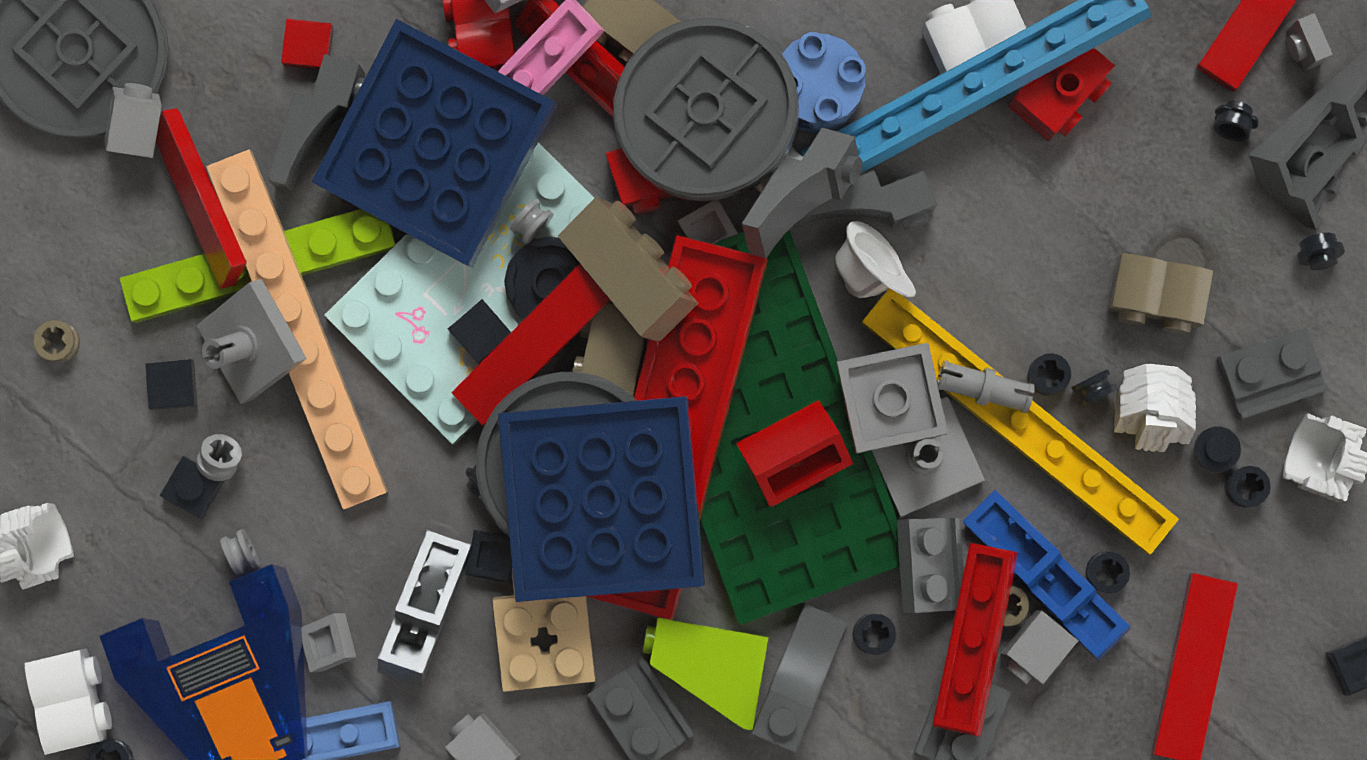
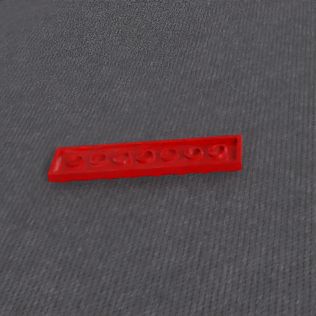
M676 235L668 267L669 269L671 267L677 268L690 281L692 287L688 291L698 304L660 342L649 339L634 398L638 401L688 396L700 522L768 259ZM682 588L586 597L673 620Z

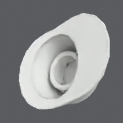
M860 221L850 222L846 227L847 239L835 257V265L839 274L844 279L848 292L858 298H867L879 295L891 288L906 297H914L916 290L903 270L899 257L890 243L868 224Z

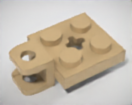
M514 590V595L493 598L503 692L595 682L596 677L586 596L516 602ZM546 627L549 635H557L558 642L550 645V651H541L540 646L532 644L531 638L538 636V628Z

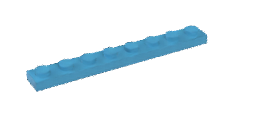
M1077 0L836 132L855 136L858 155L862 159L861 173L1152 17L1150 9L1145 0ZM809 147L801 150L803 156L806 154Z

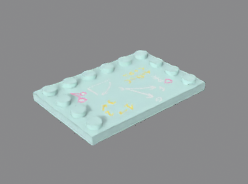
M539 143L535 147L473 268L406 234L325 314L347 339L453 445L478 420L451 392L478 364L449 332L448 328L483 299L512 332L524 319L517 315L508 301L504 279L509 261L526 244L522 240V233H513L509 229L512 222L525 206L537 198L541 202V210H550L554 215L549 224L535 239L550 236L559 238L558 235L594 199Z

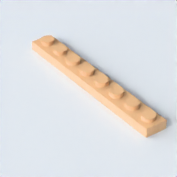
M249 149L206 166L223 210L247 261L246 267L251 280H263L307 358L291 370L289 375L343 510L387 493L388 490L253 152Z

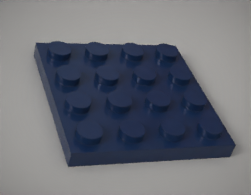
M396 19L319 166L312 183L473 268L558 103Z
M688 396L498 413L516 602L700 587L705 585Z

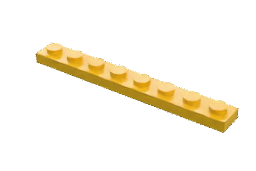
M891 288L887 290L861 322L864 327L893 350L928 343L936 380H941L938 374L944 360L982 372L984 368L993 369L904 296ZM995 371V375L1003 377L997 371ZM944 390L1146 555L1153 553L1179 520L1178 517L1033 400L1028 412L1023 413L1020 410L990 402L985 406L976 404L975 398Z

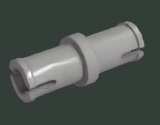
M944 360L938 374L941 377V380H937L939 390H946L975 398L976 404L985 406L990 402L1027 413L1033 399L1029 394L1034 393V384L997 376L993 369L984 368L982 372Z

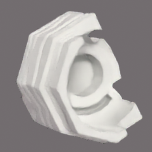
M1144 364L1125 370L1122 374L1123 383L1120 385L1114 400V432H1126L1127 434L1136 435L1135 449L1137 450L1143 448L1144 451L1150 450L1155 452L1157 450L1158 452H1165L1169 443L1180 442L1181 444H1189L1196 428V394L1192 391V378L1175 366Z
M1305 414L1293 435L1285 457L1283 478L1286 480L1291 479L1292 482L1298 484V488L1309 491L1312 494L1335 502H1346L1349 495L1348 491L1351 489L1352 484L1363 483L1367 473V452L1360 450L1361 438L1365 436L1367 428L1342 421L1335 416H1326L1321 419L1311 414Z
M45 503L41 507L26 506L2 513L0 515V582L16 578L17 581H20L19 584L24 590L45 581L58 579L59 562L74 557L67 527L55 504Z

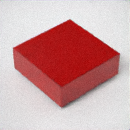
M286 18L281 58L282 65L320 70L324 54L330 55L334 28L332 23Z

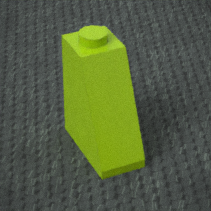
M658 617L656 627L647 625L643 653L651 654L650 665L741 728L753 731L769 637Z

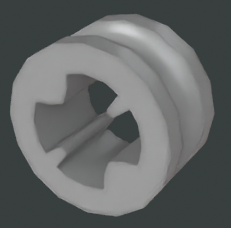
M537 198L524 207L509 228L513 233H522V240L526 244L535 239L545 229L554 215L550 210H541V202Z
M223 434L208 436L203 441L196 459L198 470L206 478L214 481L230 479L235 474L241 460V447L237 441ZM212 453H216V457H219V454L224 455L227 458L226 463L222 462V458L219 461H215L211 458Z
M244 529L236 531V537L232 539L228 536L220 539L227 561L237 576L244 573L246 566H251L252 568L260 566L256 550Z

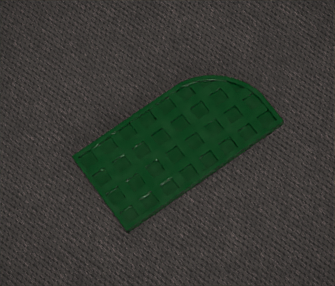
M790 230L784 234L767 256V266L700 518L738 625L900 566L898 519L873 452L868 451L855 454L836 367L838 359ZM744 232L724 238L713 244L749 253ZM819 400L840 432L853 464L788 499L769 507L752 478L736 443Z

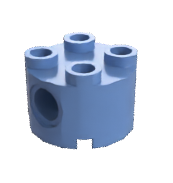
M817 32L804 34L800 39L793 41L782 53L793 73L798 91L799 120L797 129L809 134H818L821 128L836 130L844 126L857 111L866 86L865 64L857 51L843 39Z

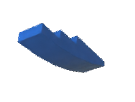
M996 490L962 521L984 546L1018 553L1013 577L1097 661L1131 629L1130 625L1096 593V589L1062 557L1061 552Z

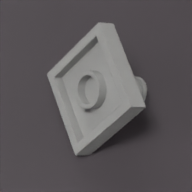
M262 279L246 284L196 325L205 340L201 350L203 359L214 356L215 359L206 362L207 366L212 369L221 368L240 404L254 400L307 359Z
M928 343L836 362L855 454L948 434Z
M948 396L941 399L948 430L947 435L872 451L883 482L899 517L985 481Z

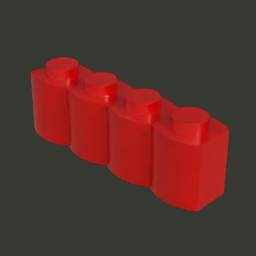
M442 0L446 22L454 21L456 38L448 39L449 46L499 71L516 53L509 7L494 13L485 0Z

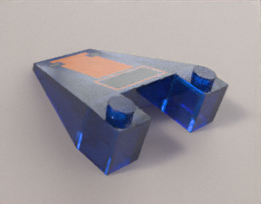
M271 564L230 581L229 584L245 626L176 655H171L158 620L141 618L99 636L114 679L188 760H304L308 758L302 610L285 567Z

